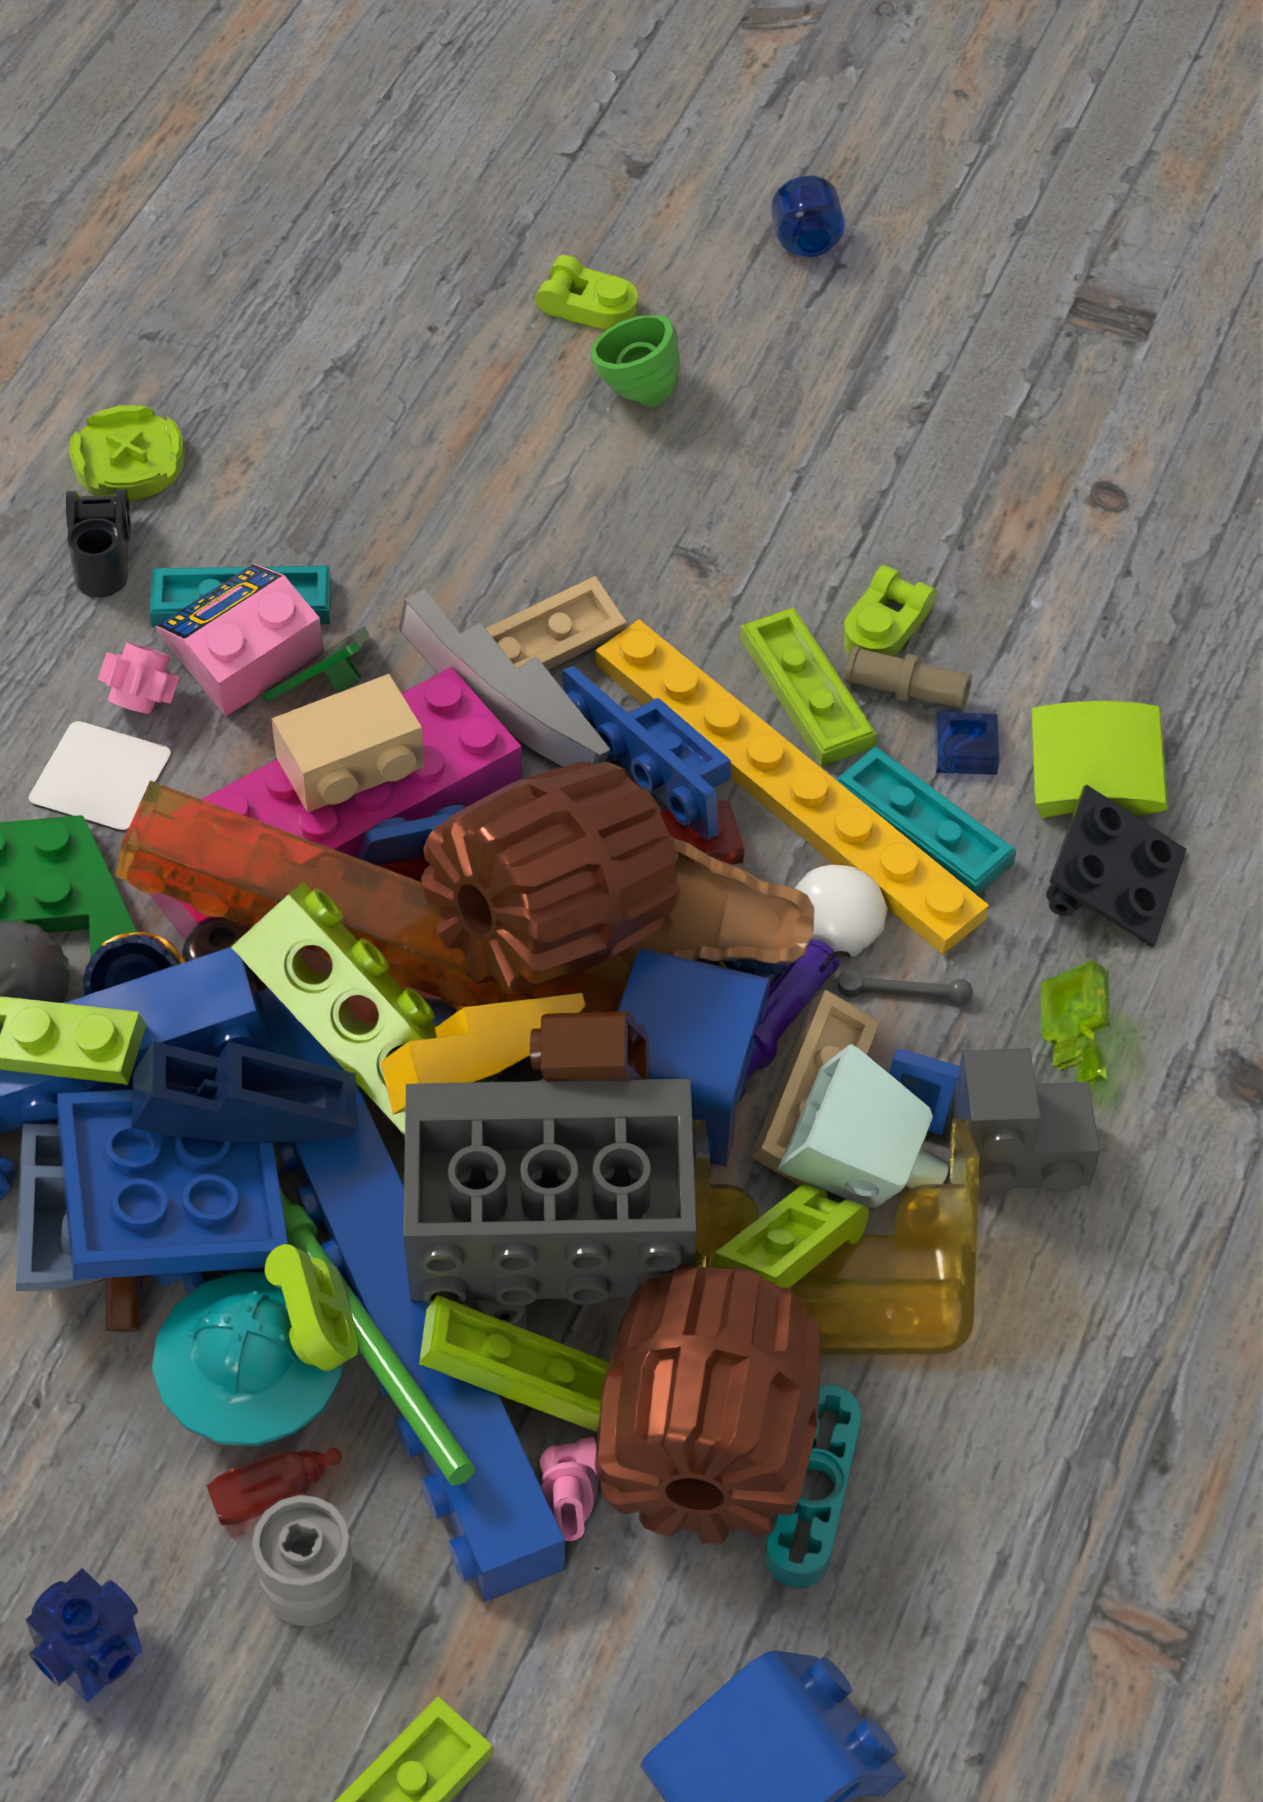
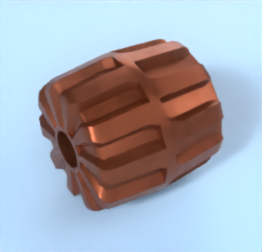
M581 761L508 784L451 815L444 823L434 828L423 848L425 860L431 865L425 869L421 877L423 893L427 903L438 907L442 918L438 922L436 932L444 947L447 949L459 948L467 957L466 975L477 984L496 979L501 994H521L588 970L614 957L661 927L664 923L663 916L670 913L677 903L680 888L677 884L676 861L679 860L674 838L670 836L658 810L659 806L648 790L641 789L627 776L625 769L612 763L601 762L592 765L590 762Z
M700 1264L679 1266L673 1273L660 1278L649 1277L633 1292L628 1309L623 1315L603 1381L595 1454V1470L597 1477L601 1480V1490L606 1501L616 1511L625 1515L639 1511L638 1519L644 1529L662 1536L671 1537L680 1529L694 1530L702 1544H724L729 1532L739 1529H745L757 1539L773 1533L778 1514L791 1516L794 1513L801 1496L819 1417L821 1334L818 1323L807 1318L805 1301L790 1288H782L759 1277L757 1272L735 1267V1269L702 1267Z

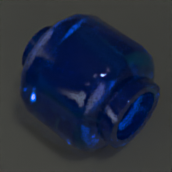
M814 175L799 176L783 184L773 196L771 214L776 236L781 246L789 253L805 257H817L825 254L838 244L844 234L845 217L835 186L827 179Z

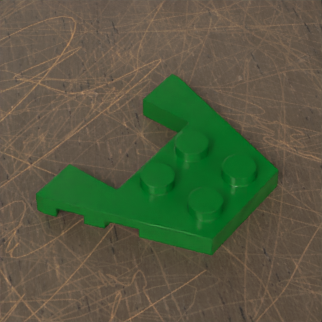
M83 815L0 822V921L4 919L10 921L21 919L28 924H36L44 932L50 933L89 929L90 959L96 950L102 946V943L123 933L137 932Z

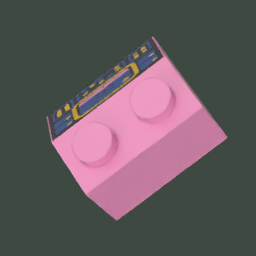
M257 564L247 567L155 626L159 636L225 717L324 653L320 617L283 574Z

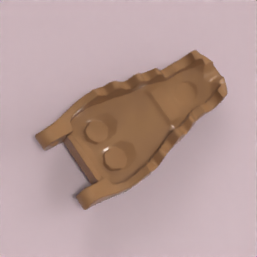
M674 839L679 860L676 861V877L680 888L676 906L670 913L663 916L664 923L657 931L615 956L634 962L639 949L644 948L699 962L750 959L771 964L794 963L805 955L813 935L815 907L808 895L800 890L759 880L739 867L719 861L687 842Z

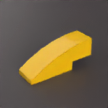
M578 993L463 1007L435 1028L437 1038L409 1041L381 1061L392 1113H403L406 1110V1084L488 1082L503 1074L530 1056L531 1031L533 1028H541V1017L544 1014L579 1013L585 1007L583 994Z

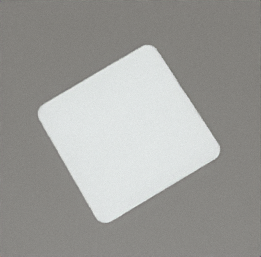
M75 721L68 727L30 792L29 801L35 805L72 816L83 815L85 820L118 830H126L131 827L170 757L171 751L163 745L82 721Z

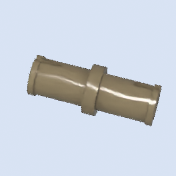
M854 646L848 659L845 682L847 684H858L896 693V700L910 703L912 698L963 711L970 693L972 674L921 663V657L907 654L902 659Z

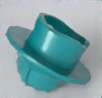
M237 1272L203 1283L174 1306L157 1334L152 1371L163 1405L186 1430L220 1445L260 1446L294 1435L321 1414L342 1380L343 1364L331 1371H322L315 1365L304 1363L297 1356L290 1343L289 1330L292 1325L282 1288L270 1283L264 1272Z

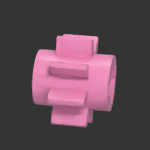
M126 642L122 655L106 653L98 680L105 682L107 686L111 687L108 701L133 711L152 714L155 701L171 704L180 676L166 670L170 659L169 655L140 644Z

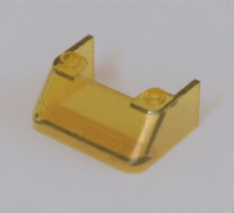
M952 1119L950 1184H925L912 1188L901 1197L896 1206L894 1235H862L859 1241L853 1245L845 1242L790 1287L793 1292L805 1301L807 1318L816 1321L819 1325L821 1355L946 1354L958 1349L969 1338L974 1323L980 1156L966 1119ZM692 1120L697 1230L695 1265L700 1264L702 1267H713L715 1252L759 1218L754 1199L742 1188L728 1184H710V1152L706 1121Z

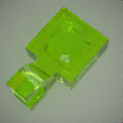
M1091 960L1041 982V1036L1055 1045L1053 1066L1063 1071L1077 1065L1078 1082H1089V1086L1106 1080V1060L1101 1047L1094 1039V1032L1110 1026L1109 971L1094 960Z

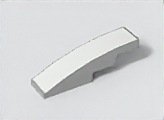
M425 588L404 599L399 625L401 633L438 674L453 667L512 736L536 753L561 767L581 761L590 762L592 765L606 762L610 748L537 656L516 668L481 622L460 633Z

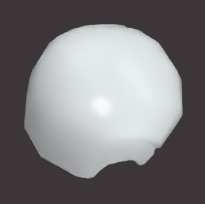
M833 864L818 867L809 871L794 888L807 894L815 907L814 932L811 939L824 942L834 952L846 951L851 957H856L862 952L863 948H867L880 937L884 930L888 908L881 889L870 875L859 871L856 867Z

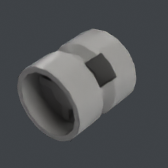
M297 1495L282 1499L268 1508L256 1524L252 1540L264 1603L276 1617L291 1625L310 1627L328 1622L343 1611L352 1597L355 1582L350 1537L344 1517L334 1505L313 1496Z

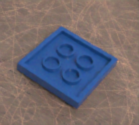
M133 1090L57 1094V1121L73 1280L265 1267L266 1259L273 1249L282 1244H288L273 1143L220 1142L176 1137L131 1128Z

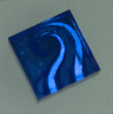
M936 712V773L997 775L1000 762L997 714Z

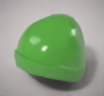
M664 315L637 316L621 321L601 334L591 347L590 360L596 375L602 378L618 396L634 400L642 406L655 407L667 401L676 388L680 368L679 338L668 317Z

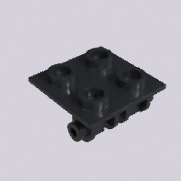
M1086 784L1082 788L1049 880L1051 884L1046 892V897L1050 902L1049 908L1057 915L1070 916L1074 910L1086 905L1153 947L1156 944L1187 849Z

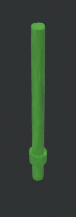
M280 1187L288 1244L306 1252L310 1259L320 1258L334 1265L316 1239L318 1229L302 1206L293 1205ZM341 1275L357 1333L359 1352L448 1482L454 1486L466 1482L474 1474V1465Z

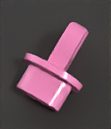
M594 1437L581 1438L576 1443L560 1446L552 1445L542 1453L539 1461L540 1487L565 1541H574L582 1537L585 1530L584 1521L590 1517L597 1498L599 1478L595 1470L596 1442Z

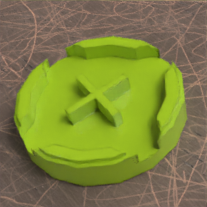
M118 405L98 411L86 419L87 426L82 428L79 434L76 429L70 438L69 458L72 471L78 483L93 495H113L116 493L117 488H127L129 501H137L157 495L175 482L184 468V440L176 422L167 415L166 420L156 416L154 409L142 405Z

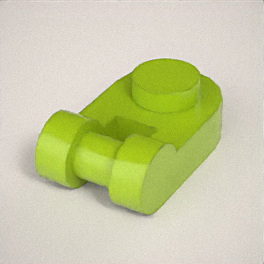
M560 255L555 259L548 273L550 280L544 281L535 295V303L542 312L602 330H607L621 321L637 317L638 292L630 281L585 268L578 259L570 255Z
M885 564L881 565L875 573L869 588L845 619L843 647L848 655H850L854 646H858L864 650L895 657L929 614L937 596V589L921 581L916 585L901 579L900 571ZM892 600L903 605V608L900 612H897L887 607V603Z
M282 1244L273 1249L266 1259L264 1267L265 1276L270 1283L282 1288L292 1325L289 1330V1339L297 1356L307 1365H315L322 1371H331L355 1357L359 1348L358 1338L338 1269L320 1258L310 1259L306 1252L289 1244Z

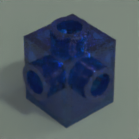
M81 1568L67 1582L59 1581L51 1585L35 1602L32 1614L25 1620L35 1645L29 1652V1656L38 1669L53 1684L59 1687L65 1681L88 1703L106 1685L120 1678L131 1666L134 1659L143 1651L133 1619L138 1614V1609L131 1598L115 1582L107 1580L101 1586Z

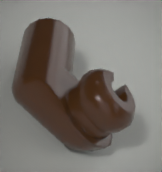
M141 1276L103 1278L94 1281H107L106 1331H141Z

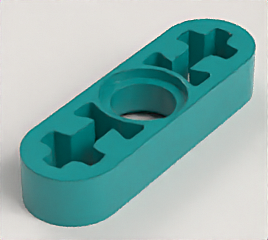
M820 1386L818 1425L807 1470H818L825 1473L833 1482L834 1490L828 1497L822 1500H809L800 1496L794 1513L791 1516L778 1514L773 1533L767 1535L765 1550L767 1569L778 1582L792 1588H805L819 1582L825 1576L831 1560L861 1423V1408L857 1399L848 1390L839 1386ZM824 1410L838 1413V1424L833 1428L829 1451L816 1448L820 1426L819 1420L822 1418ZM798 1519L812 1522L808 1540V1552L810 1553H806L803 1563L790 1561L789 1549L786 1548L791 1547L794 1542Z

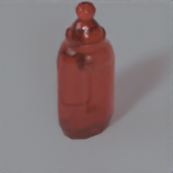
M331 1448L325 1454L317 1451H307L306 1449L299 1452L290 1449L282 1450L217 1476L206 1486L221 1526L238 1525L262 1515L268 1508L282 1499L305 1495L311 1485L319 1482L318 1480L324 1475L329 1465L340 1464L342 1454L338 1448Z

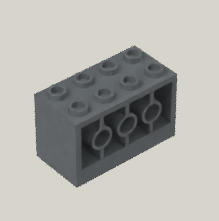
M690 1079L406 1084L403 1239L411 1301H425L430 1305L435 1297L439 1295L459 1304H462L465 1300H496L504 1305L522 1306L530 1304L536 1299L567 1298L569 1301L577 1304H597L605 1301L607 1298L631 1297L633 1292L649 1277L660 1278L673 1273L679 1266L695 1265L697 1230Z

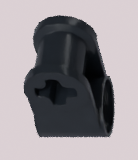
M117 488L116 493L113 495L79 496L77 491H67V540L76 587L83 594L90 597L111 596L119 592L126 585L128 578V541L131 539V516L127 488Z

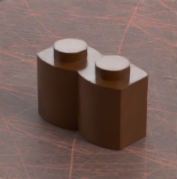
M630 1011L544 1014L541 1017V1028H533L531 1031V1065L534 1071L542 1072L545 1081L649 1079V1038L645 1026L642 1023L636 1024L635 1018Z

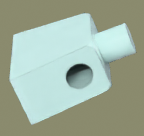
M850 1044L820 1067L778 1170L868 1208H877L902 1191L905 1186L930 1199L937 1193L945 1181L949 1165L921 1148L933 1118L930 1107L863 1051Z

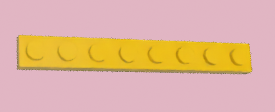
M640 619L595 650V666L642 705L657 698L661 699L731 760L733 781L834 865L856 867L859 871L870 875L879 885L888 910L942 955L987 919L989 905Z

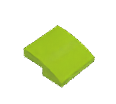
M1078 701L1031 708L1035 805L1041 818L1074 813L1082 788L1086 784L1135 816L1169 810L1163 721L1159 706L1124 701Z

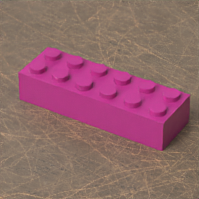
M450 667L401 693L422 727L423 768L411 772L401 780L387 781L354 794L342 803L329 804L307 813L276 759L131 836L139 881L184 941L195 926L211 918L221 916L239 917L255 925L302 882L311 891L318 888L331 898L392 864L388 863L370 868L361 867L358 853L366 832L371 830L373 826L390 818L400 817L408 822L431 817L438 810L452 805L468 807L508 784L522 779L521 745L454 668Z

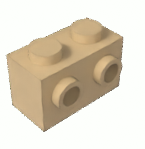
M390 674L271 718L276 758L307 813L329 804L342 803L354 794L387 781L401 780L411 772L424 767L422 727Z

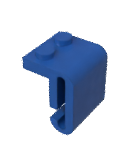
M640 948L618 1011L632 1012L636 1024L642 1023L646 1028L649 1038V1079L691 1080L694 1164L710 1162L727 1167L734 1140L736 1108L754 1052V1033L757 1024L762 1025L771 979Z
M776 1650L757 1657L742 1668L645 1756L640 1765L664 1802H851L857 1796L884 1797L906 1778L892 1759L897 1754L894 1742L876 1721L869 1717L866 1719L861 1717L847 1698L852 1693L850 1683L833 1662L826 1657L819 1659L817 1656Z

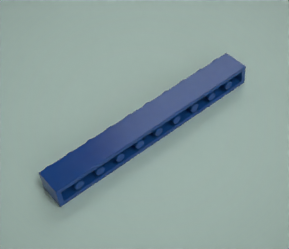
M269 988L259 991L273 1043L258 1047L257 1049L345 1071ZM356 1083L357 1129L352 1136L313 1141L275 1142L273 1144L285 1173L294 1169L297 1171L303 1185L295 1189L297 1200L314 1224H320L327 1240L320 1243V1245L475 1467L474 1474L469 1480L460 1485H451L403 1414L394 1418L400 1441L407 1456L412 1458L420 1455L429 1476L421 1478V1485L432 1515L436 1520L447 1516L456 1538L448 1541V1548L461 1581L464 1583L474 1579L483 1601L487 1602L565 1570V1539L499 1395L419 1364L426 1309L429 1304L425 1301H411L403 1239L404 1186ZM371 1369L382 1398L389 1397L390 1395Z

